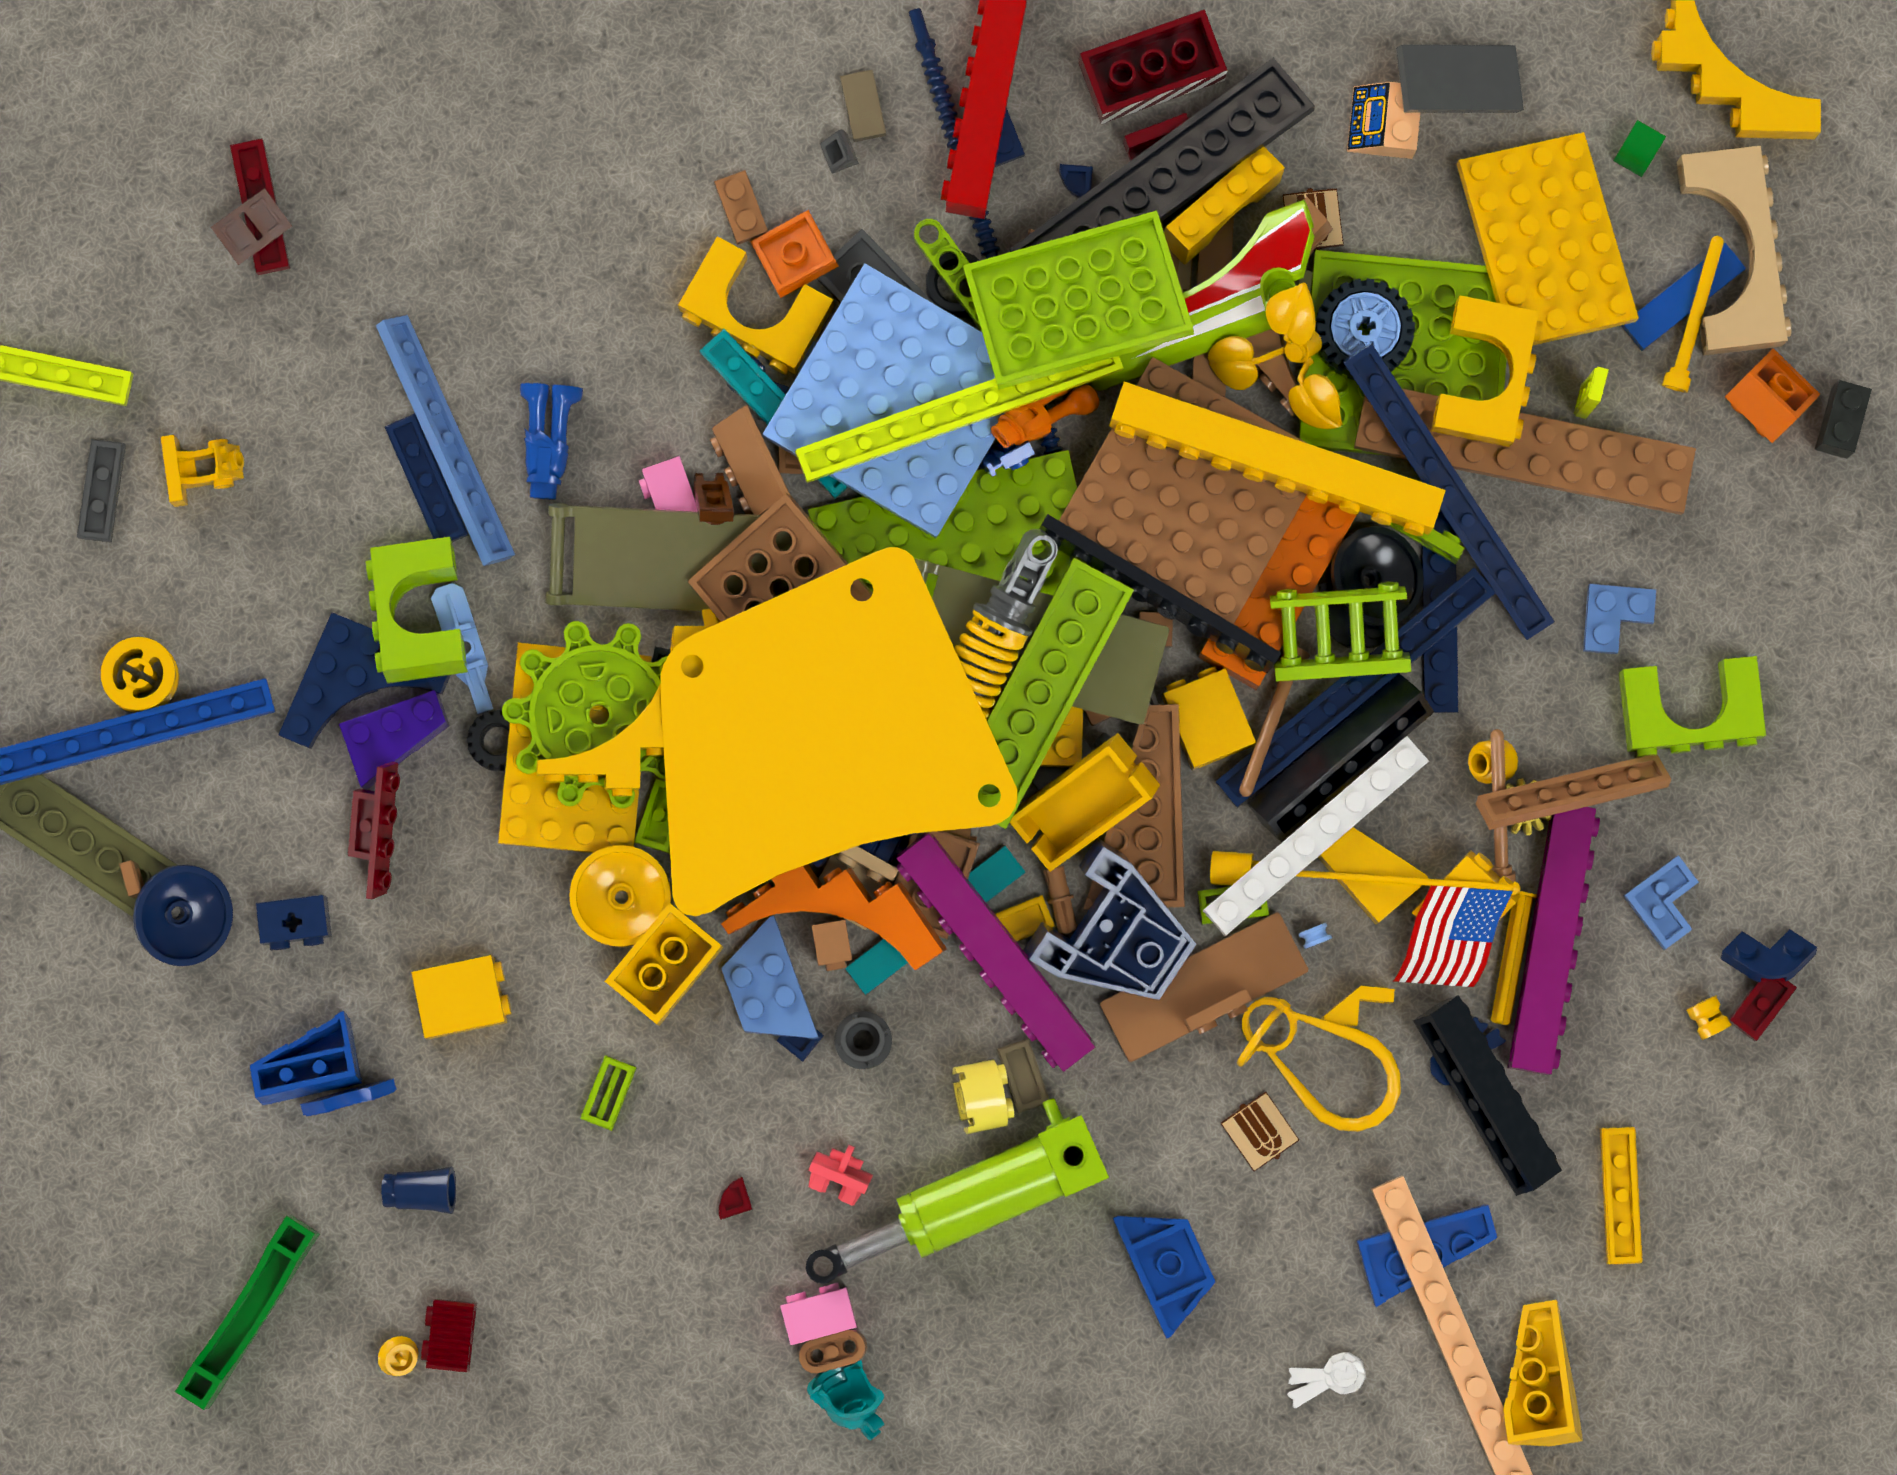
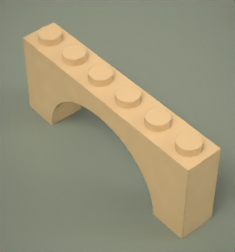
M1761 146L1681 155L1677 161L1681 194L1704 196L1723 206L1731 213L1741 227L1749 251L1748 277L1738 300L1728 309L1718 314L1704 317L1701 321L1699 330L1703 356L1782 347L1788 341L1787 337L1791 336V322L1789 317L1784 316L1783 304L1787 302L1785 285H1780L1778 272L1782 271V258L1780 252H1775L1774 240L1778 237L1776 220H1771L1769 207L1773 206V193L1771 187H1766L1765 175H1768L1769 172L1767 156L1762 155Z

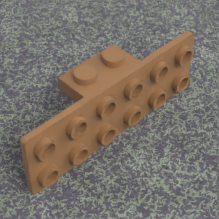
M1277 912L1188 957L1160 1000L1119 992L1103 1000L1100 1003V1007L1127 1060L1133 1062L1196 1029L1200 1035L1218 1026L1215 1019L1225 1014L1228 1015L1229 1019H1232L1248 1011L1245 1004L1306 974L1308 967L1280 913Z

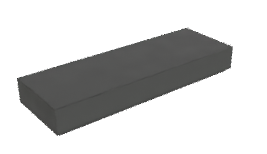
M91 439L77 531L78 539L112 543L126 449L125 443Z

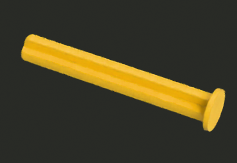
M1519 891L1517 894L1520 898L1510 911L1491 1015V1022L1496 1024L1509 1025L1511 1023L1533 898H1537V895L1533 893Z

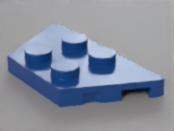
M1116 1216L1113 1218V1221L1167 1339L1175 1333L1176 1329L1193 1311L1202 1297L1206 1295L1214 1285L1215 1279L1188 1219Z

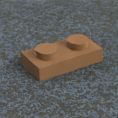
M745 170L714 181L737 245L753 240L768 232Z

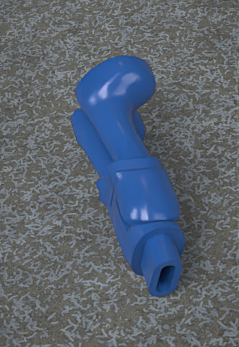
M541 383L520 384L521 397L527 400L529 407V431L525 429L526 438H524L526 445L525 463L528 473L526 482L531 483L530 498L556 500L557 485L562 483L560 478L565 473L568 459V415L571 405L581 401L583 388L552 385L551 435L549 437L544 433L550 386Z

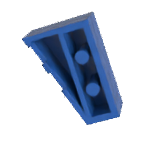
M344 1010L318 1028L314 1027L307 1031L306 1035L289 1045H283L250 1065L255 1098L262 1105L362 1084L351 1021Z

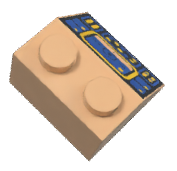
M1384 82L1353 87L1347 152L1413 159L1417 151L1420 113H1404L1401 83Z

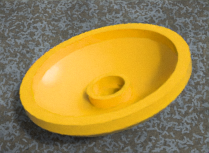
M626 845L609 846L591 854L576 870L570 886V907L580 928L592 939L609 946H632L637 943L665 907L671 903V887L662 866L647 852ZM620 891L628 894V900L624 904H619L616 901V895Z

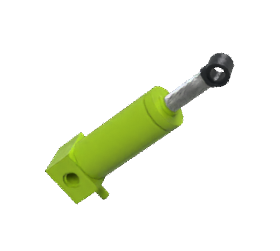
M1054 1098L1044 1101L1043 1107L1051 1125L1045 1127L1046 1131L1037 1134L1035 1138L910 1192V1195L908 1193L896 1198L902 1212L898 1214V1221L896 1220L892 1224L890 1223L886 1226L884 1225V1227L882 1226V1228L870 1231V1233L868 1232L853 1239L851 1243L849 1241V1243L847 1242L843 1246L834 1244L828 1248L813 1252L806 1261L808 1276L816 1283H829L836 1277L847 1273V1269L860 1264V1262L870 1260L874 1256L884 1254V1252L886 1253V1251L888 1252L906 1243H910L911 1246L916 1244L921 1257L924 1258L933 1254L934 1251H940L1062 1196L1067 1197L1108 1179L1107 1171L1082 1115L1073 1119L1070 1116L1064 1119ZM1070 1146L1077 1147L1082 1153V1160L1076 1166L1066 1164L1063 1158L1064 1151ZM824 1256L831 1260L833 1269L828 1276H820L814 1271V1262L818 1257Z

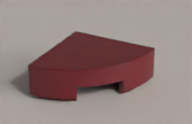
M743 1177L733 1181L725 1189L720 1199V1220L753 1210Z

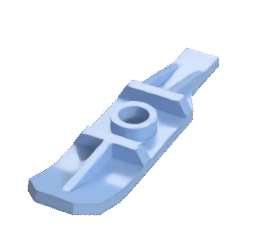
M453 582L437 587L431 600L441 630L460 629L464 642H468L471 645L470 652L466 654L468 672L459 673L456 676L469 687L477 714L493 710L485 684L488 663L464 589Z

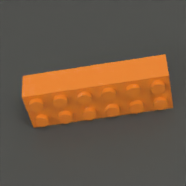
M1306 495L1234 625L1279 651L1283 645L1281 608L1271 609L1270 596L1277 595V591L1283 589H1295L1297 594L1312 593L1357 514L1344 512L1339 509L1340 505L1327 501L1325 504L1314 502L1308 499ZM1305 606L1295 607V622ZM1208 639L1198 657L1210 665L1216 666L1219 670L1226 668L1228 675L1254 690L1258 689L1266 675L1264 671L1259 672L1248 667L1244 662L1245 660L1237 655L1222 652L1216 647L1215 642Z

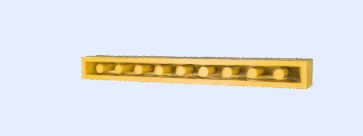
M1125 381L1109 427L1114 428V432L1122 437L1134 438L1135 435L1147 439L1146 443L1152 447L1166 449L1167 446L1179 450L1178 454L1187 459L1198 460V457L1211 461V466L1217 469L1230 471V468L1243 472L1245 478L1256 482H1262V479L1275 483V487L1279 490L1289 493L1297 490L1308 494V499L1317 503L1325 504L1327 501L1340 505L1339 509L1350 514L1362 512L1371 515V519L1374 522L1382 525H1391L1392 522L1403 526L1405 532L1415 536H1423V533L1430 534L1434 528L1446 491Z

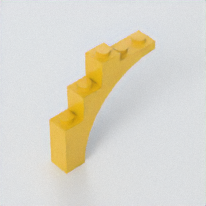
M1671 0V9H1666L1665 28L1671 29V31L1662 30L1657 41L1652 43L1651 57L1652 61H1657V71L1696 72L1691 77V94H1696V104L1736 105V108H1731L1730 127L1735 128L1736 138L1815 140L1821 132L1820 99L1792 96L1771 89L1747 76L1730 62L1712 41L1699 17L1695 1Z
M674 626L672 629L670 653L677 644L687 637L709 626ZM696 655L685 657L681 663L682 672L691 678L698 677L704 668L703 661ZM661 683L648 706L632 724L616 737L592 750L565 758L538 760L537 776H544V782L549 783L564 782V776H578V782L597 783L599 777H604V790H612V796H632V790L640 789V750H646V756H664Z

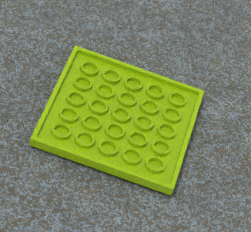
M1315 250L1311 289L1315 320L1319 308L1327 296L1345 282L1351 283L1354 279L1366 281L1369 278L1375 279L1374 282L1376 283L1385 282L1387 287L1390 289L1394 287L1399 291L1398 295L1407 300V306L1409 309L1411 308L1413 313L1412 319L1415 322L1414 338L1404 360L1391 372L1402 389L1436 396L1446 394L1477 401L1489 400L1504 392L1507 362L1504 354L1489 342L1450 334L1455 303L1460 295L1496 302L1485 265ZM1364 323L1360 324L1358 330H1362V335L1366 336L1371 330L1370 328L1367 329V324ZM1319 353L1312 356L1311 358L1314 363L1309 366L1305 378L1311 374H1320L1327 377L1334 384L1340 399V416L1343 425L1335 429H1320L1300 420L1299 439L1325 450L1382 455L1354 449L1364 393L1357 382L1347 378L1348 376L1345 374L1339 375L1332 366L1329 368L1325 363L1324 357H1321Z

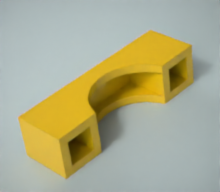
M1262 147L1243 160L1166 226L1164 234L1169 249L1184 265L1187 264L1209 245L1216 233L1232 216L1252 202L1257 203L1281 182L1285 167L1265 147Z

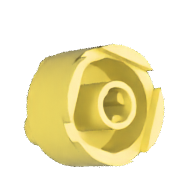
M993 1059L953 1067V1075L959 1074L960 1082L953 1083L961 1121L968 1120L970 1126L964 1128L965 1133L971 1134L1007 1126L1008 1119L1014 1118V1107L1011 1098H1005L1003 1085L1008 1084L1004 1064L997 1065Z

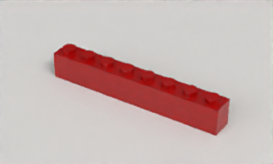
M979 0L977 14L983 15L981 26H974L971 45L977 46L975 57H968L965 76H969L971 79L969 88L962 87L959 107H964L965 109L963 119L956 118L953 138H958L957 150L950 149L947 169H952L951 180H944L941 200L946 201L945 212L985 219L1027 0Z

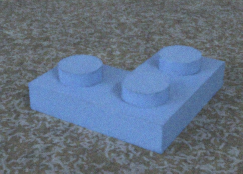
M1589 584L1583 651L1617 654L1619 650L1621 621L1653 624L1656 589Z
M1678 855L1623 895V897L1662 949L1665 950L1692 930L1672 902L1699 882Z

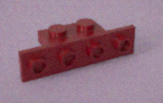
M392 761L377 767L375 791L360 788L353 791L348 856L369 860L366 899L372 900L387 894V890L391 885L392 875L389 872L390 857L394 852L392 832L393 824L397 818L395 797L400 785L398 762Z

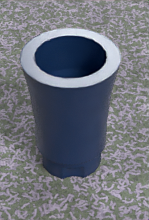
M451 1166L435 1170L384 1174L381 1185L382 1204L384 1207H396L397 1209L429 1210L453 1214L456 1203V1176L454 1168Z

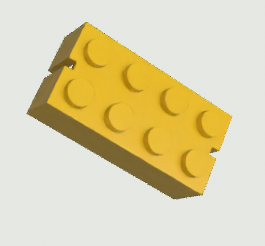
M1119 733L1115 734L1021 803L1013 815L1010 824L1026 843L1033 839L1039 829L1043 832L1031 850L1049 872L1152 799L1160 787L1158 781L1142 762L1137 765L1134 763L1137 755Z

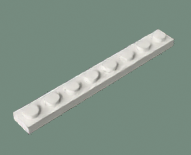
M1406 736L1207 906L1203 912L1224 936L1229 934L1425 766L1429 760Z

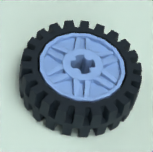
M1367 278L1366 281L1354 279L1351 283L1345 282L1341 284L1323 301L1315 320V331L1322 340V348L1318 352L1319 355L1324 357L1325 363L1329 368L1332 366L1335 368L1336 373L1339 375L1345 374L1348 376L1347 378L1352 380L1355 379L1344 364V360L1372 343L1392 372L1408 354L1414 338L1415 322L1412 319V310L1407 306V300L1404 297L1401 298L1398 295L1399 291L1394 287L1390 289L1387 287V283L1382 281L1376 283L1374 282L1375 279ZM1360 324H1367V329H1371L1367 336L1362 335V330H1358Z

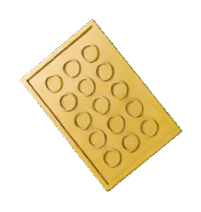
M1584 132L1460 159L1456 165L1496 303L1539 311L1537 321L1543 322L1539 341H1533V345L1636 322L1639 319Z
M518 642L512 699L526 698L533 691V680L522 670L520 665V659L526 651L531 649L538 650L546 657L557 658L564 653L566 647ZM639 655L644 661L651 662L652 656ZM594 706L589 712V717L593 723L600 725L607 722L609 714L605 707ZM510 723L498 844L594 853L602 848L615 845L634 847L639 790H634V802L627 808L615 807L610 800L607 790H604V787L599 785L588 787L578 804L565 806L559 801L557 796L560 783L544 782V776H537V771L532 774H526L518 769L516 758L523 749L528 747L532 736L529 728L525 725Z

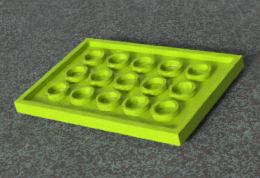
M1157 211L963 265L998 390L1194 335L1193 325Z

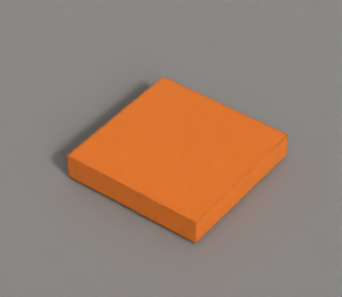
M809 210L750 241L780 298L839 267Z

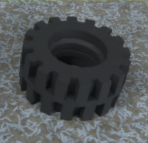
M501 710L484 712L482 716L474 720V723L468 730L467 744L471 756L480 766L491 771H505L507 751L500 755H494L489 753L484 746V737L490 729L502 727L509 731L510 723L504 719Z

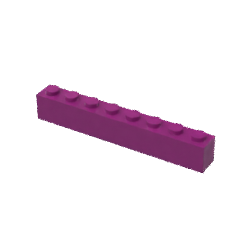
M1583 807L1554 814L1551 820H1549L1507 1067L1509 1069L1552 1075V1070L1559 1067L1561 1050L1556 1049L1558 1035H1564L1567 1017L1562 1016L1563 1004L1570 1001L1572 983L1567 982L1569 969H1575L1578 950L1573 949L1575 936L1580 937L1583 927V917L1578 916L1580 903H1586L1589 884L1584 883L1586 870L1592 869L1595 852L1590 850L1591 838L1597 837L1600 826V818L1595 817L1596 808Z
M931 832L925 833L897 855V860L900 862L896 866L898 871L907 882L913 879L921 889L917 892L919 898L927 908L934 906L940 913L941 917L938 919L940 925L949 935L955 933L962 943L958 946L970 962L975 959L983 969L979 972L980 976L991 989L996 986L1003 994V997L1000 999L1001 1003L1011 1015L1017 1012L1025 1022L1021 1025L1022 1030L1032 1042L1036 1039L1039 1040L1045 1048L1041 1053L1052 1068L1058 1065L1064 1072L1096 1048L1095 1042L1034 963L1028 959L1020 945Z

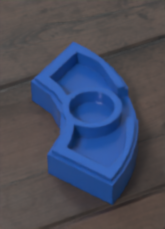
M393 1078L333 1093L300 1105L303 1116H312L375 1100L394 1093L397 1089Z

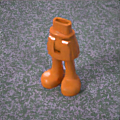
M1084 384L1072 391L1064 401L1049 410H1046L1044 406L1052 400L1066 395L1072 389L1005 412L998 418V423L991 427V433L1004 448H1008L1013 444L1022 445L1026 441H1035L1047 436L1051 432V425L1063 417L1072 414H1091L1099 407V397L1094 388Z

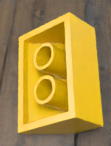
M669 903L604 982L655 1024L660 1026L721 952L723 946Z

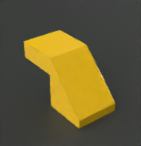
M1359 986L1322 1016L1321 1019L1347 1027H1357L1360 1001L1394 1003L1395 989Z

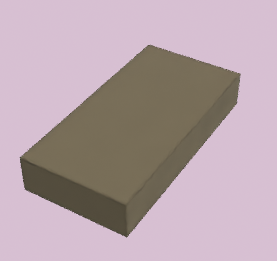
M873 70L840 76L853 141L858 142L886 136Z
M1029 1038L998 1048L997 1052L1001 1064L1005 1066L1008 1085L1017 1112L1021 1113L1042 1106L1044 1101L1049 1100Z

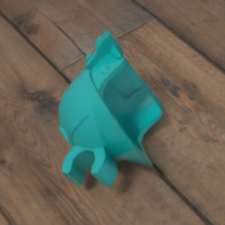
M862 1359L850 1365L818 1373L809 1382L807 1392L810 1395V1399L822 1409H825L835 1424L851 1430L860 1428L864 1436L870 1441L881 1433L879 1429L884 1426V1422L875 1413L884 1399V1394L881 1390L870 1384L863 1370Z

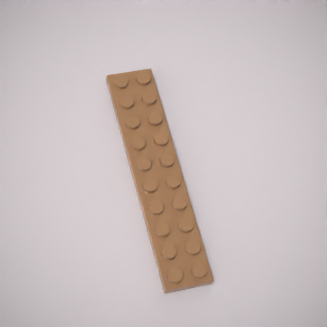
M1402 389L1431 432L1436 401L1439 396ZM1364 394L1354 449L1407 459ZM1519 413V419L1524 420L1520 440L1515 439L1510 447L1431 432L1456 470L1682 515L1685 511L1696 448L1525 413Z

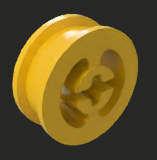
M131 637L118 642L108 651L101 666V682L106 694L113 702L128 712L136 713L168 704L178 688L179 670L173 656L160 643L146 637ZM143 653L141 658H135L126 663L130 668L138 672L143 670L151 679L157 681V672L154 669V664L160 661L163 667V679L160 686L154 693L143 698H137L139 693L148 692L153 688L149 682L143 679L137 680L125 670H123L122 676L126 687L120 690L117 682V674L121 664L131 655Z

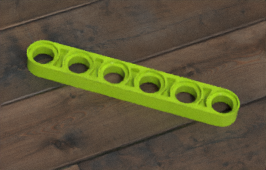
M924 219L920 221L914 230L916 245L981 330L972 297H965L959 291L960 283L966 279L963 265L970 264L937 220ZM925 226H933L938 231V239L932 244L924 243L919 237L920 230ZM946 252L955 254L958 258V266L953 270L947 271L943 269L939 264V258L942 254Z

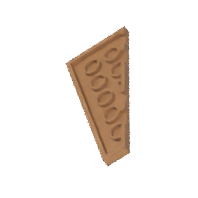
M1179 704L1149 705L1144 723L1138 726L1132 750L1137 755L1134 763L1137 765L1142 762L1158 781L1160 787L1152 799L1106 832L1104 842L1123 853L1166 907H1185ZM1092 880L1084 909H1090L1104 887Z

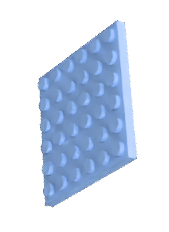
M864 263L763 432L762 437L797 457L795 450L992 380L995 376L983 334L976 328ZM1002 414L828 476L936 539L995 440L991 433V427L998 423V418Z

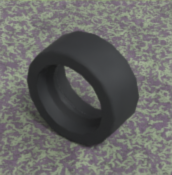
M961 251L969 263L980 261L975 255ZM947 252L940 256L939 264L943 269L952 265H958V258L955 254ZM930 265L926 274V293L930 300L955 317L968 315L960 303L950 302L940 294L938 289L939 274Z

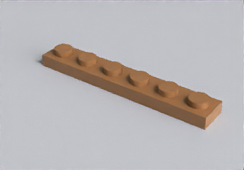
M1658 755L1643 756L1479 795L1475 804L1489 830L1667 788L1671 782V777Z

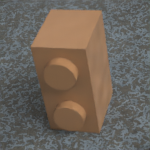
M846 919L812 925L818 966L826 965V971L847 968L846 961L852 960Z

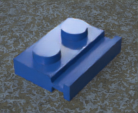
M1028 441L1022 445L1013 444L1008 448H1004L997 442L990 446L989 453L985 455L979 466L993 477L997 475L995 470L999 467H1003L1005 470L1008 468L1015 470L1029 462L1028 457L1035 453Z

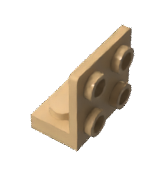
M856 846L831 855L819 880L824 885L826 883L823 877L836 868L840 867L842 871L852 868L874 900L876 896L873 892L889 881L893 885L899 871L894 866ZM846 919L847 921H849V922L855 924L856 926H858V927H860V928H862V929H864V930H867V929H868V928H866V927H864V926H862V925L856 923L855 921Z

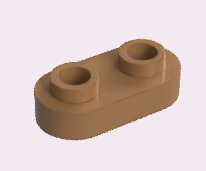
M854 1329L809 1340L800 1349L799 1361L802 1367L810 1373L826 1372L860 1361L866 1354L867 1342L865 1337ZM847 1340H852L856 1344V1349L853 1353L845 1349ZM815 1349L823 1352L824 1357L821 1362L813 1359L812 1354Z

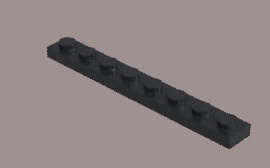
M1047 514L1039 529L1045 531L1056 542L1058 550L1070 556L1071 561L1073 558H1076L1134 589L1131 595L1133 599L1151 604L1165 618L1178 620L1186 625V628L1192 634L1199 637L1205 636L1215 642L1219 650L1227 654L1237 655L1245 660L1244 662L1248 667L1255 671L1268 673L1277 662L1281 654L1278 650ZM1041 540L1042 544L1046 546V541Z

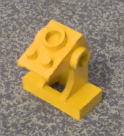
M175 435L161 437L169 502L174 507L188 505L186 489L214 485V489H225L233 487L234 481L244 479V457L240 447L228 444L227 439L211 440L208 442V448L180 451V443ZM215 458V473L198 477L196 461Z

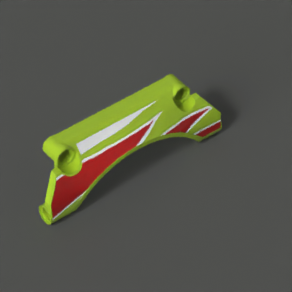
M1302 200L1267 213L1247 245L1231 262L1208 280L1183 292L1193 325L1194 335L1120 355L1119 357L1124 367L1122 371L1088 382V384L1094 390H1106L1111 386L1142 376L1152 357L1170 366L1209 352L1215 343L1225 337L1239 336L1248 338L1272 329L1266 317L1268 301L1278 292L1296 286L1295 281L1304 278L1314 240L1312 230L1314 223L1306 201Z

